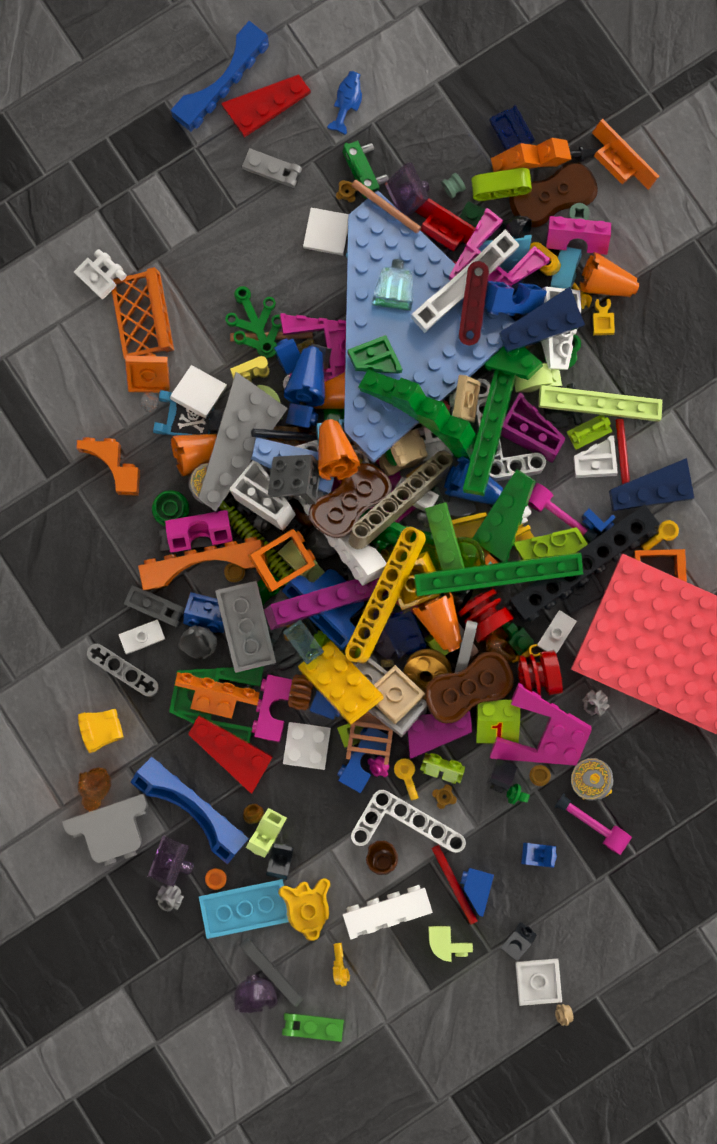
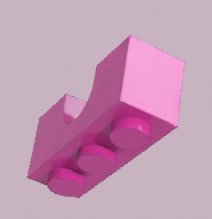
M550 216L546 248L567 250L568 243L572 239L579 238L586 241L587 253L596 252L607 255L611 237V223Z
M227 510L165 521L167 540L171 553L191 549V542L200 536L209 537L212 545L233 541Z
M267 675V679L262 680L261 691L264 692L263 699L258 700L256 712H260L258 721L254 720L252 727L255 738L281 742L285 722L274 719L271 716L270 708L276 701H288L292 679Z

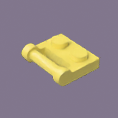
M263 356L230 369L233 379L235 372H237L250 382L258 376L266 378L270 373L268 361Z

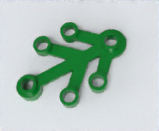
M240 286L235 290V300L239 304H243L250 322L239 319L235 313H229L225 318L226 324L230 327H239L257 335L258 340L246 337L243 331H237L234 333L236 344H244L255 348L259 356H263L266 359L272 358L276 355L274 348L277 344L275 339L279 329L282 328L281 323L277 325L274 321L280 319V315L272 317V328L267 337L264 333V328L271 311L276 307L275 299L272 297L264 299V308L258 319L250 302V290L245 286ZM245 291L246 295L241 297L239 293ZM268 301L273 302V305L268 307L266 306V303ZM230 317H234L236 319L232 323L228 321ZM238 335H242L244 338L243 340L239 341L236 339V337ZM265 345H269L271 348L270 350L266 351L263 349V347Z

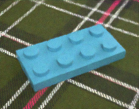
M283 879L199 896L206 938L209 939L289 922L286 903L278 894L279 888L284 886Z

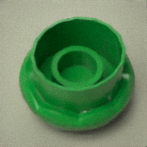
M174 490L160 493L152 504V514L155 520L163 526H166L165 521L184 518L189 513V503L186 497Z

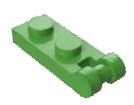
M284 1013V1020L286 1021L285 1028H282V1035L342 1042L344 1019ZM294 1021L300 1022V1030L293 1029Z

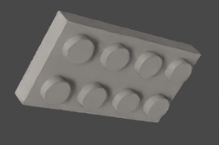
M257 580L215 590L235 673L276 663Z
M371 658L365 663L353 662L373 685L387 673L384 668ZM422 699L396 724L376 706L368 712L402 737L428 706L426 701Z

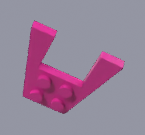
M486 208L484 215L477 224L473 235L449 275L450 281L481 253L478 248L502 225L503 220L490 209ZM534 246L509 273L498 266L489 274L488 281L504 282L512 286L548 264L550 258Z
M280 313L283 335L324 331L326 347L332 349L329 360L330 368L324 369L325 382L345 372L346 321L309 318L302 315L292 316Z
M518 683L511 700V705L550 718L537 749L496 737L490 752V758L577 765L592 731L591 726L572 714L565 713L557 705L550 704L537 693L530 692L522 684Z

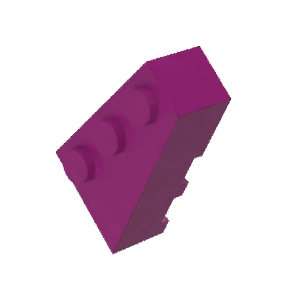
M520 392L504 420L501 436L532 453L542 454L547 461L553 463L566 438L548 420L546 421L538 412V409L532 406Z
M470 711L454 723L439 722L432 714L420 715L407 731L410 760L472 733Z

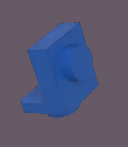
M588 509L581 518L583 519L582 523L588 529H593L600 534L602 531L606 532L615 525L612 521L616 517L612 515L607 521L603 522L593 511Z
M523 843L521 864L554 868L557 859L556 846Z

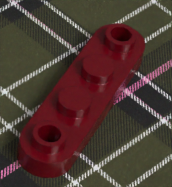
M481 261L471 263L467 271L459 339L468 346L476 344L481 337L489 279V268ZM477 268L482 269L483 273L481 276L475 274ZM468 331H472L474 333V337L472 339H469L467 337Z

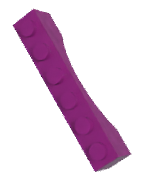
M379 578L363 586L359 580L354 579L270 604L264 610L270 629L274 630L338 607L369 601ZM386 590L382 596L387 595L388 591Z

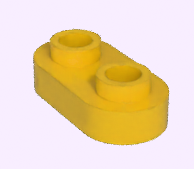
M531 243L529 251L535 246L548 256L551 261L549 265H545L538 270L547 276L555 275L560 270V260L541 243Z

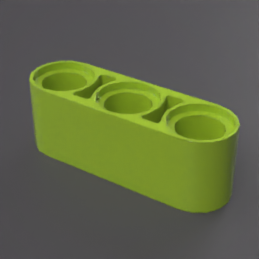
M527 168L479 174L471 179L473 199L476 201L525 195L532 191L530 170Z

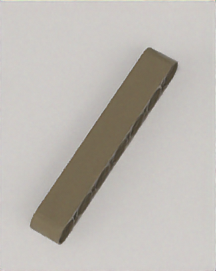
M447 451L437 452L353 525L348 541L351 547L354 549L365 548L445 478L453 462L452 455Z

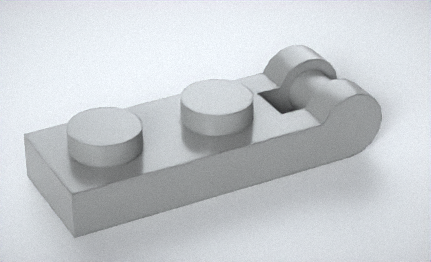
M250 148L242 165V169L292 188H295L297 175H300L302 167L297 164H290ZM284 172H290L289 176H283Z

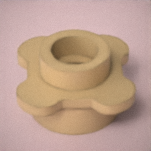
M558 1004L555 1011L556 1019L561 1026H568L570 1022H573L572 1009L569 1005L562 1004L560 1006Z

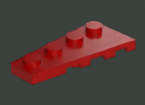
M298 74L225 101L221 105L245 138L309 95L311 90Z
M200 715L188 733L194 741L251 794L253 793L273 756Z

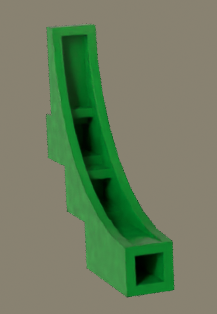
M371 370L366 372L358 386L361 392L372 395L405 412L441 439L455 457L460 458L463 456L471 460L477 436L469 421L450 415L445 404L426 397L418 383L404 378L397 380Z

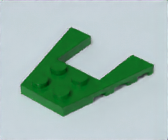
M264 666L236 673L234 667L178 670L177 672L190 673L199 678H211L216 682L221 679L260 687ZM174 685L169 713L193 724L200 715L246 742H250L251 727L211 720L212 714L190 709L195 690Z

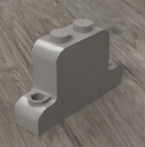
M141 794L62 821L64 829L73 838L84 835L92 859L98 863L104 862V866L116 863V858L124 856L125 859L137 855L136 851L140 850L143 845L136 817L146 814L148 809L147 797L145 794Z

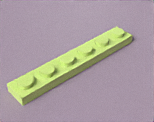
M541 385L539 389V408L658 422L662 418L661 399Z

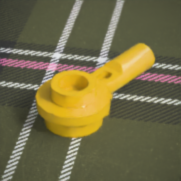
M671 520L662 522L659 525L658 533L642 544V549L650 550L662 540H674L679 533L678 525Z
M400 759L394 766V773L399 779L404 780L410 800L418 799L419 797L412 780L415 766L409 759Z
M342 943L333 944L335 953L333 978L336 985L343 987L347 985V981H350L349 970L343 966Z

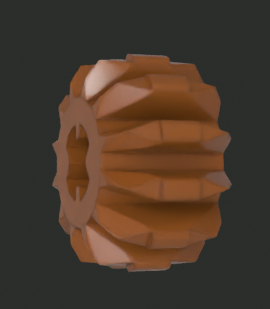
M296 674L293 677L289 692L288 705L296 710H307L309 708L313 684L303 674Z

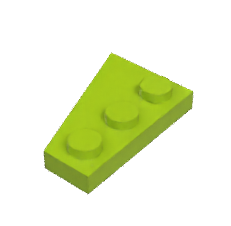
M575 527L544 536L516 541L513 546L521 559L526 560L576 553L588 544L578 528Z

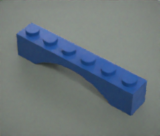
M248 21L236 35L234 56L224 74L207 88L192 94L183 95L171 109L172 118L190 132L194 128H199L206 114L214 111L217 106L216 103L220 98L223 99L230 91L229 88L241 80L242 73L254 65L255 58L267 50L269 46L268 35L251 21Z
M151 757L132 778L130 783L146 796L167 800L188 812L203 829L209 841L211 851L227 865L248 841L249 838L241 830L234 827L224 816L215 811L209 803L202 800L192 789L183 784L177 776L171 774L154 758Z

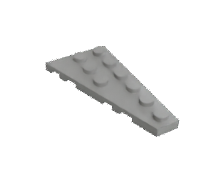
M237 372L234 375L198 497L199 501L214 511L218 509L229 493L230 487L251 461L256 437L251 436V430L253 428L273 430L288 409Z

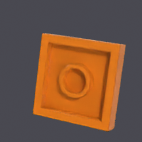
M146 353L144 356H126L128 392L160 393V390L170 392L168 357L156 356L153 353Z

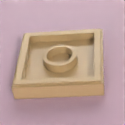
M459 375L453 416L471 423L475 422L480 381L466 375Z
M396 665L374 684L384 697L375 706L394 724L425 697V693Z

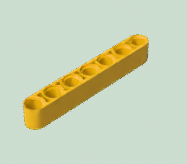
M406 527L401 532L346 647L345 656L349 661L365 663L370 658L425 543V534L421 530L414 527ZM416 533V540L411 543L410 536ZM406 552L407 559L402 562L401 555ZM397 571L398 577L395 581H392V574ZM387 590L389 593L388 598L383 600L382 595ZM378 609L379 617L374 620L373 613ZM369 629L370 636L365 639L364 632ZM360 648L361 654L356 658L355 651Z

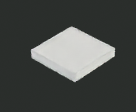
M311 208L303 248L343 256L348 235L349 214Z
M191 365L171 394L170 399L206 419L225 391L227 384Z
M558 958L515 962L519 1006L562 1002Z

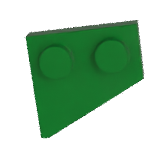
M386 335L350 348L347 351L355 371L367 372L371 370L379 373H402L403 369Z
M503 346L484 364L487 370L503 371V374L516 375L526 380H529L543 367L542 362L525 347L506 353Z

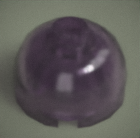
M259 975L248 976L247 980L242 981L235 990V1010L239 1008L242 1013L263 1011L262 1007L269 1005V1009H272L278 1004L274 986L268 980L260 978Z

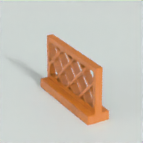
M153 267L147 269L146 272L129 275L123 281L119 278L113 279L116 285L121 283L129 285L123 296L117 292V287L112 290L124 359H126V356H144L146 353L174 351L160 272ZM146 278L147 285L143 291L135 287L139 279ZM132 289L141 293L135 303L127 299ZM144 296L149 298L151 303L146 311L138 306ZM124 301L133 305L127 315L123 314L120 309ZM136 308L144 312L138 323L130 318ZM147 316L152 317L154 320L150 330L142 326ZM128 320L136 324L130 335L124 331V326ZM139 328L148 332L142 343L133 338ZM151 335L157 338L158 347L149 348L145 345ZM131 340L140 344L136 352L128 353L127 346Z

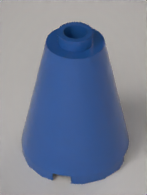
M309 346L302 350L284 389V397L294 404L304 402L306 406L310 407L323 405L325 400L323 353L319 351V348Z
M463 456L458 458L457 462L459 464L457 467L452 466L446 477L444 487L447 488V491H444L445 494L451 497L494 505L502 493L503 487L489 476L484 496L464 493L463 486L470 460Z

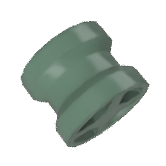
M453 173L448 180L444 179L441 181L444 191L451 199L456 197V193L466 190L462 179L457 173Z
M576 203L570 208L568 218L588 220L590 215L589 208L585 204Z

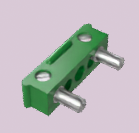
M358 141L350 144L345 143L342 152L355 180H358L375 193L380 188L379 184L389 181V178L386 174L375 178L364 154L374 150L373 144L370 143L361 147Z

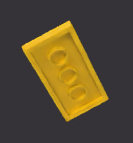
M331 640L298 665L302 674L350 725L384 699L383 694L347 659Z

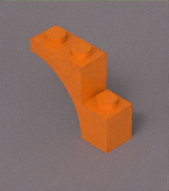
M550 138L538 145L520 143L491 158L494 172L517 168L557 167L571 160L567 140Z
M84 437L83 440H77V450L79 452L96 456L109 466L115 479L118 495L139 496L140 470L134 464H123V467H120L121 445L119 442H116V439L105 438L103 441H95V438Z

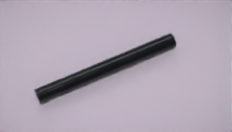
M254 428L251 430L252 437L301 441L317 440V433Z

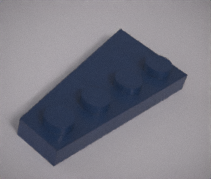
M568 287L502 330L499 334L506 353L581 328L585 324L571 287Z
M687 458L609 490L612 511L639 508L644 504L646 506L693 500L694 493Z

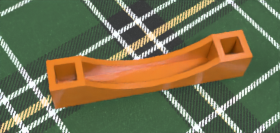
M251 537L246 538L245 543L237 544V541L224 543L225 547L217 549V546L214 545L205 547L204 552L197 553L196 550L186 551L184 556L176 557V554L164 556L162 561L156 562V558L144 560L143 565H138L142 588L148 591L167 587L182 571L204 561L220 560L237 564L244 569L255 568L248 555L263 547L264 540ZM265 552L260 556L262 557L265 564L268 565L267 555Z

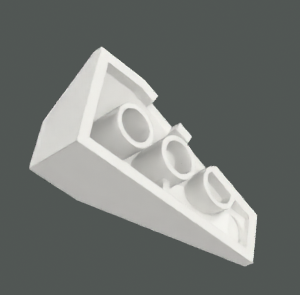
M555 287L542 288L547 291L544 303L565 289ZM571 289L581 313L580 290ZM577 329L541 341L548 369H568L573 349L572 340Z

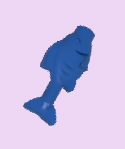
M349 71L348 76L339 85L334 107L340 109L336 120L331 122L327 129L338 131L344 135L347 134L344 124L346 113L349 109L357 111L362 101L359 80L361 75L359 73Z

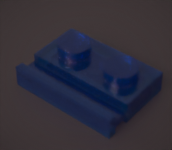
M516 105L489 119L505 150L520 143H534L535 139Z
M411 608L391 615L388 618L385 629L398 658L427 648V643Z

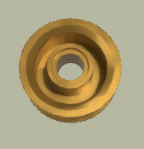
M421 649L409 657L403 673L425 693L427 685L434 677L452 673L450 662L441 652L434 649ZM423 671L430 672L432 676H426Z

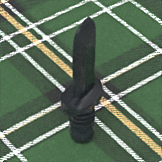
M583 146L578 147L579 150L570 151L571 159L579 158L580 162H584V158L594 157L601 148L583 149Z

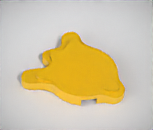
M326 878L320 879L313 889L309 888L307 882H301L294 889L282 886L278 890L279 896L286 903L289 923L309 941L319 938L322 926L329 917L326 894L330 887V881Z

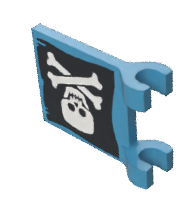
M160 390L159 401L170 402L167 424L155 422L153 433L173 436L210 434V431H208L210 413L205 419L171 400V392Z

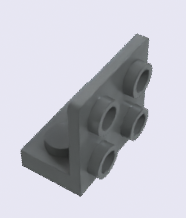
M313 455L273 457L268 495L270 497L301 496L308 504H316L320 481L318 461Z

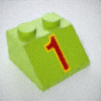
M497 700L477 704L476 743L494 744L496 737L519 743V707L511 705V700Z

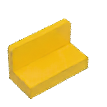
M486 512L452 520L456 538L463 541L472 540L486 518Z

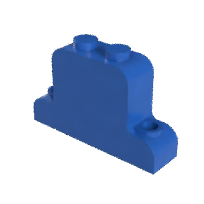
M329 569L315 582H310L304 576L299 575L290 580L282 592L290 599L347 581L338 572ZM364 602L338 607L308 618L342 651L348 645L355 630V626L350 622V619L361 609Z

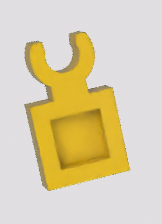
M596 299L594 306L598 313H593L592 315L593 335H614V313H608L611 301L607 299L606 306L601 307L599 299Z

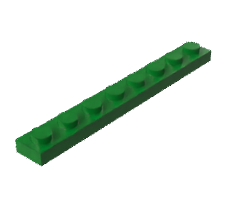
M495 369L465 478L464 493L485 495L516 375L503 374V371Z
M571 553L414 574L416 596L582 575L581 553Z

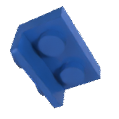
M190 592L184 611L183 623L190 627L195 625L205 627L213 633H224L225 629L218 600Z

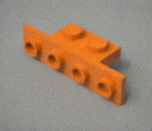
M603 119L600 120L592 134L604 147L599 149L594 157L621 184L635 176L649 190L659 178V175Z
M177 672L175 686L195 690L190 709L232 719L236 701L258 705L259 692H256L254 689L240 688L231 683H220L211 678H199L190 673Z

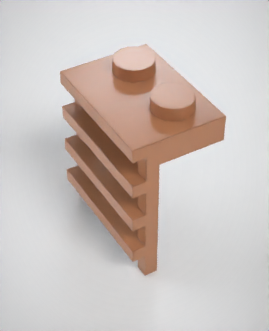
M366 712L351 724L346 759L350 760L351 751L385 756L384 765H388L393 730L370 712ZM355 726L389 731L388 739L354 734ZM353 739L387 743L386 751L352 747Z

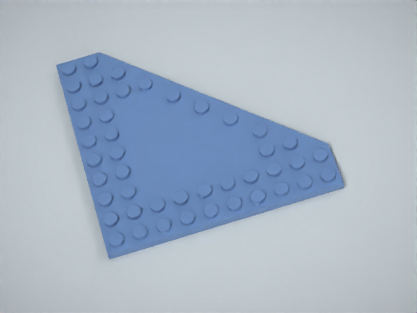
M378 190L375 192L378 196H380V197H381L382 199H384L386 202H388V203L391 204L393 207H395V206H394L384 195H382ZM366 199L348 215L344 432L347 438L374 463L419 422L391 404L360 391L358 386L366 372L355 371L347 354L348 349L386 335L403 370L400 374H379L397 380L404 378L418 383L426 397L442 402L457 389L459 375L471 377L504 346L499 333L515 323V321L503 312L494 315L488 313L487 309L484 308L480 340L474 345H465L459 339L463 298L424 333L411 319V315L450 282L449 275L455 263L421 231L416 234L370 199ZM393 264L402 265L401 272H394ZM384 277H388V286L384 285V289L386 287L402 289L403 281L408 280L406 288H403L402 292H404V289L406 290L409 310L374 305L383 288ZM468 331L467 337L469 339H472L474 337V333L472 331Z

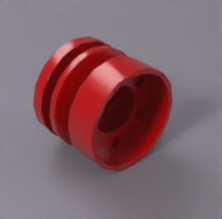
M495 589L477 595L458 612L460 618L470 614V617L464 621L465 625L467 620L478 622L474 637L477 643L485 640L500 630L502 625L507 622L510 623L514 619L507 607L500 610L495 608L502 601L501 598L491 602L490 599L497 594Z
M555 650L540 652V662L537 663L533 654H529V664H527L524 655L518 657L517 671L519 683L530 692L534 689V692L540 696L541 687H545L548 696L563 693L561 672Z

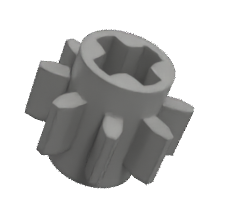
M591 690L582 699L584 702L583 709L591 716L597 713L600 717L610 707L607 704L608 696L601 692V690L596 693Z
M170 884L166 888L161 886L155 899L158 900V905L161 909L171 911L173 908L178 910L184 896L181 895V890L177 886Z

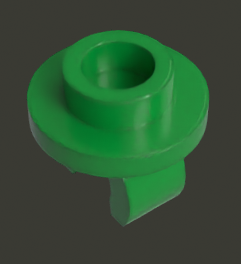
M517 783L511 786L506 794L508 802L512 805L517 800L527 803L530 796L527 793L521 792V785Z

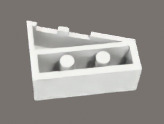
M253 460L229 490L236 501L283 531L296 514L285 497H270L268 495L270 477L260 463Z

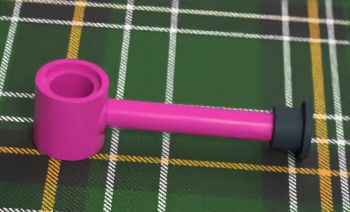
M537 483L533 488L528 505L538 512H541L544 508L548 509L571 528L577 527L588 544L592 542L599 532L595 533L590 528H585L550 501L554 496L552 492Z
M563 793L554 807H558L563 811L567 810L606 837L603 844L621 855L632 837L615 825L609 830L571 804V800L566 798Z

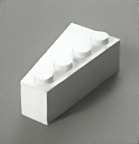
M417 885L407 888L408 893L400 895L399 891L388 894V899L379 901V898L366 901L367 906L359 908L358 904L347 907V912L343 913L350 940L362 934H369L381 928L391 927L400 922H406L433 913L425 888L420 889V886Z

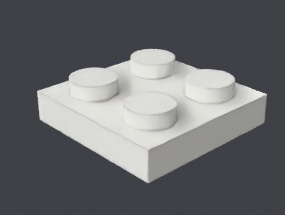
M289 722L283 764L325 770L331 728Z

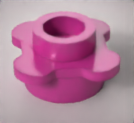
M379 756L375 759H368L370 771L376 777L379 775L383 777L388 776L389 764L384 765L385 759Z

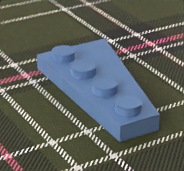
M256 437L251 460L271 469L273 457L313 455L318 461V452ZM320 477L318 490L323 492V495L331 493L334 477H330L331 480H325Z

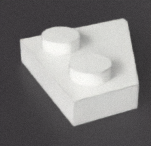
M609 436L607 440L598 445L595 444L587 451H582L574 456L575 478L617 476L614 436Z

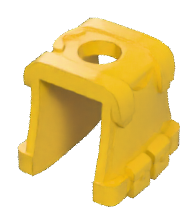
M116 709L78 714L80 732L89 753L96 752V750L107 744L124 739Z

